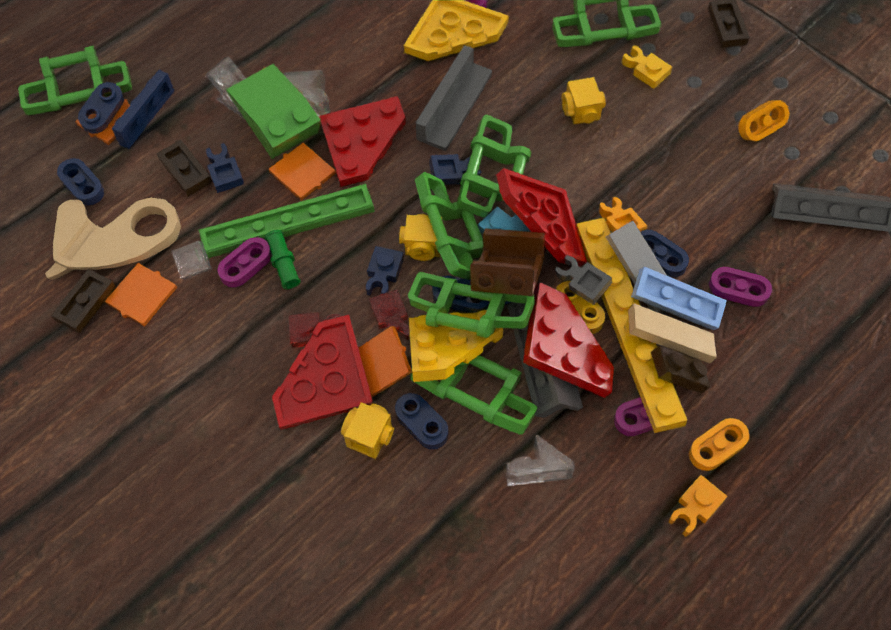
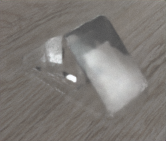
M228 56L205 75L221 93L216 99L244 118L227 94L226 89L246 78Z
M322 70L283 73L307 99L318 117L330 113L329 98L324 92L326 82Z
M535 435L534 441L536 460H531L530 457H518L506 465L507 486L572 479L575 470L574 461L538 435Z

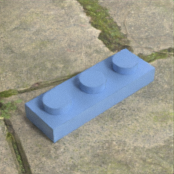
M647 267L639 270L631 296L634 299L711 330L719 329L727 301Z

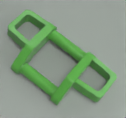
M573 0L575 14L554 18L552 27L557 45L559 47L588 46L592 45V42L618 38L631 40L659 33L661 22L656 7L652 4L629 7L628 0ZM617 1L618 17L622 27L591 31L585 13V5ZM649 16L652 24L635 27L632 17ZM577 25L579 35H562L560 27Z
M94 46L85 47L84 51L51 59L48 56L39 58L45 79L27 83L18 88L23 111L26 115H34L62 110V106L87 101L96 87L104 83L103 76L123 73L124 80L116 83L122 93L130 91L132 83L129 70L124 61L100 66ZM88 61L94 87L60 95L53 69ZM47 90L48 101L28 103L29 95ZM107 92L104 94V97L111 96L112 93Z
M484 115L481 119L476 135L472 139V153L467 171L461 178V188L457 200L458 208L485 218L491 211L495 201H504L499 191V184L477 175L482 155L502 164H514L512 171L523 175L525 164L530 160L531 150L524 146H510L512 126L489 115ZM485 127L500 132L503 135L502 144L484 137ZM469 190L488 198L486 206L484 207L469 201L466 198L467 191Z
M423 172L415 178V183L422 210L427 213L437 239L435 242L437 251L440 253L450 274L470 280V265L473 259L479 258L483 252V238L475 217L472 213L458 208L457 202H450L444 182L440 178ZM430 188L433 190L435 195L431 194ZM463 218L472 242L466 243L448 236L442 220Z
M424 272L417 273L408 294L412 307L427 312V326L438 327L442 325L476 332L477 336L488 338L494 333L496 328L523 329L527 327L535 305L534 294L533 296L471 291V285L458 283L456 279L444 278ZM431 285L442 288L436 304L418 298L422 286ZM455 295L490 301L486 314L480 320L451 315L448 312ZM505 302L526 304L522 315L519 317L501 316Z
M481 355L474 358L468 364L461 362L454 368V374L440 382L437 380L415 382L435 394V396L443 400L448 398L484 416L483 420L516 434H523L537 411L535 404L513 394L522 372L514 368L509 370ZM469 364L505 381L490 405L455 388ZM411 373L410 379L413 381V374ZM507 405L526 416L524 419L519 420L501 412Z

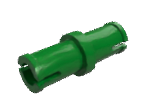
M281 230L268 232L265 235V240L270 247L272 266L278 271L283 289H293L301 283L293 264L295 260L293 252L288 250L284 234Z

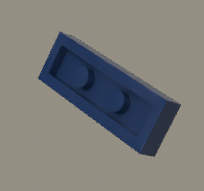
M158 70L148 80L140 94L132 100L124 114L116 120L112 131L120 146L129 149L173 94L174 88L168 73Z

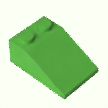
M274 64L226 89L227 94L271 159L319 131L320 118L307 99Z

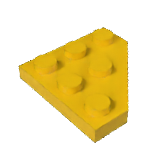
M432 0L405 42L404 53L430 61L458 53L464 45L475 48L496 42L508 24V15L464 0Z
M487 310L475 313L461 314L453 312L450 314L480 320ZM426 315L409 318L413 382L447 379L454 374V368L461 362L468 364L483 353V347L489 342L496 343L503 338V328H496L494 333L488 338L477 336L476 332L442 325L438 327L427 326Z

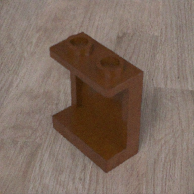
M485 228L483 233V252L479 261H472L470 265L471 291L533 296L544 262L545 233Z

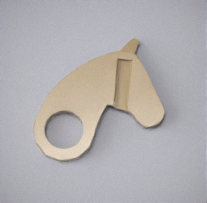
M150 197L139 200L111 223L100 228L88 219L87 210L82 201L68 200L63 202L58 208L53 240V259L55 263L45 273L49 280L60 278L73 270H99L124 266L159 253L177 240L181 230V224L175 207L164 199ZM158 214L167 218L164 229L158 234L145 237L135 233V227L143 217Z

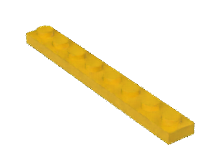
M605 218L576 223L588 263L612 277V284L601 297L654 433L686 426L687 417L673 383L658 378L651 351L657 347V344L629 334L628 310L633 304L640 305L637 299L631 297L633 286L629 276L606 239V236L611 233Z

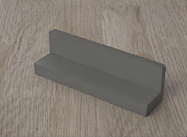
M466 45L463 46L416 121V139L443 151L449 148L492 76L491 69L474 63V48Z
M773 183L772 190L775 192L771 213L773 218L891 232L890 197Z
M516 302L509 304L507 307L510 317L521 316L526 304ZM528 325L523 329L513 328L531 400L537 406L536 417L545 418L562 408L575 411L582 409L583 405L576 385L523 363Z

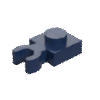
M224 143L220 144L222 152L218 155L212 154L210 148L206 149L207 157L211 163L207 167L217 193L244 185L235 157H230L227 146Z
M458 154L431 155L429 160L431 175L440 178L444 185L460 184L462 175L467 171L470 157L466 158L465 161H460ZM478 170V176L481 175V170Z
M375 246L367 269L368 276L372 277L366 283L367 295L371 296L372 290L375 287H381L382 299L388 297V281L397 282L404 260V252Z

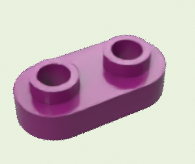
M259 237L250 238L219 263L217 269L222 283L228 287H239L266 266L271 259L268 242ZM261 254L258 258H253L254 255ZM235 272L239 273L236 276H231Z
M730 267L716 269L709 280L710 291L715 296L752 307L764 305L772 293L771 283L765 277ZM720 284H726L728 288L722 287ZM749 291L756 292L758 296L752 295Z
M641 397L625 402L618 407L614 416V424L616 429L623 435L636 436L653 430ZM625 418H632L635 424H627Z

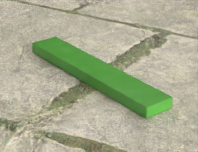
M363 184L199 230L205 256L206 258H211L234 251L250 238L259 237L265 240V235L273 230H281L284 237L372 213L374 212V206L367 186Z

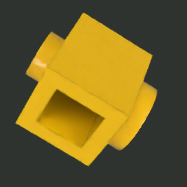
M594 77L567 82L566 92H563L561 96L565 116H571L574 125L600 120L602 108L606 106L605 95L603 91L599 92Z
M407 215L406 226H400L399 243L405 245V255H410V257L419 261H428L434 257H440V253H438L435 245L437 239L428 215Z
M362 402L358 408L354 407L348 412L341 428V435L344 436L348 448L376 459L382 445L387 446L394 433L391 416L385 408L377 404L369 406Z

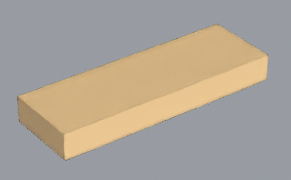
M633 304L629 308V334L707 363H711L717 358L713 333L637 304Z

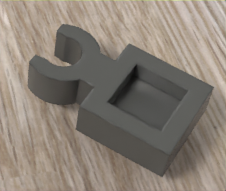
M566 255L565 263L571 266V268L564 271L556 267V276L562 281H571L568 284L569 290L595 305L612 284V277L588 262L580 268L574 257Z

